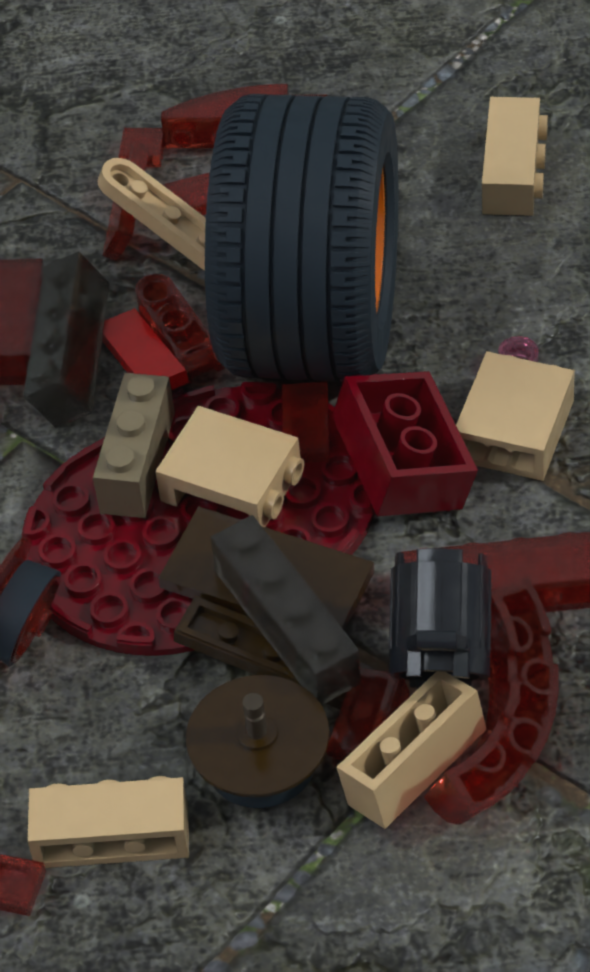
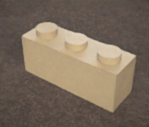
M490 97L482 176V214L533 216L535 198L543 199L544 173H537V169H545L546 144H539V140H547L548 115H540V98Z
M436 671L336 767L348 806L386 829L487 730L478 691L447 672Z
M156 776L148 780L119 782L116 780H103L97 784L68 786L58 783L43 788H29L28 845L35 869L189 858L188 801L183 777L169 778Z

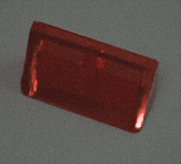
M355 668L328 743L327 754L343 761L409 698L410 693L405 680L388 676L389 672Z

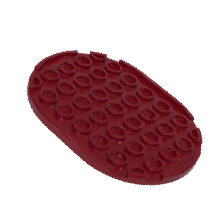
M242 382L241 386L220 389H214V385L173 398L175 415L162 460L197 406L298 437L300 458L304 460L302 476L295 486L291 485L284 495L283 506L276 519L270 518L266 528L353 555L367 535L375 511L332 418L334 406L304 391L302 394L278 389L276 384L265 382ZM103 437L69 458L44 482V490L38 496L34 505L29 507L22 529V561L30 560L61 572L58 587L46 614L57 625L78 639L102 649L131 655L160 656L194 651V649L174 642V631L193 599L160 588L159 576L198 506L251 523L250 516L245 512L185 493L177 507L161 502L157 479L146 518L100 514L93 475L105 439Z

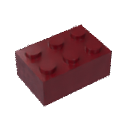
M430 372L345 376L332 418L377 517L463 509L478 469Z

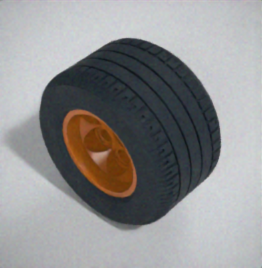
M248 94L241 96L224 111L215 138L209 175L205 225V295L212 349L216 359L231 374L243 378L313 379L316 381L343 382L345 376L374 375L382 368L388 348L394 302L399 184L394 118L392 113L378 100L369 97Z

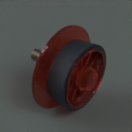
M28 537L21 538L0 565V660L9 667L23 656L34 637H40L46 629L53 614V611L49 609L61 581L60 571L28 560L32 541Z

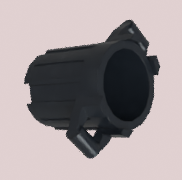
M417 549V561L405 563L404 553L398 552L395 555V566L391 568L388 676L410 681V687L417 689L436 671L447 672L471 687L474 681L490 678L492 570L488 568V556L483 553L478 554L477 565L463 562L462 549Z

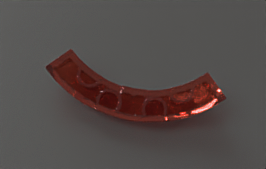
M529 577L491 591L490 678H488L489 709L486 722L487 730L482 734L474 754L461 764L447 770L424 796L434 812L449 823L460 825L469 821L505 798L521 782L531 766L537 761L550 735L556 715L559 694L558 664L553 663L552 649L548 638L551 634L550 622Z

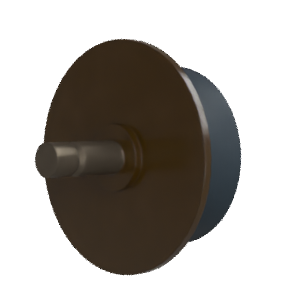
M271 675L245 676L228 681L215 688L196 706L186 730L188 755L199 775L227 800L251 808L276 806L291 800L302 792L322 762L329 743L328 719L318 699L298 683Z

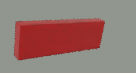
M135 308L96 324L99 338L127 373L167 376L170 379L171 390L189 383L186 369Z

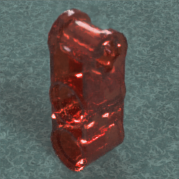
M151 274L140 279L135 289L138 312L186 369L189 383L183 386L190 385L193 378L213 369L218 372L224 370L225 367L214 355L209 332L177 289L173 280L163 274Z

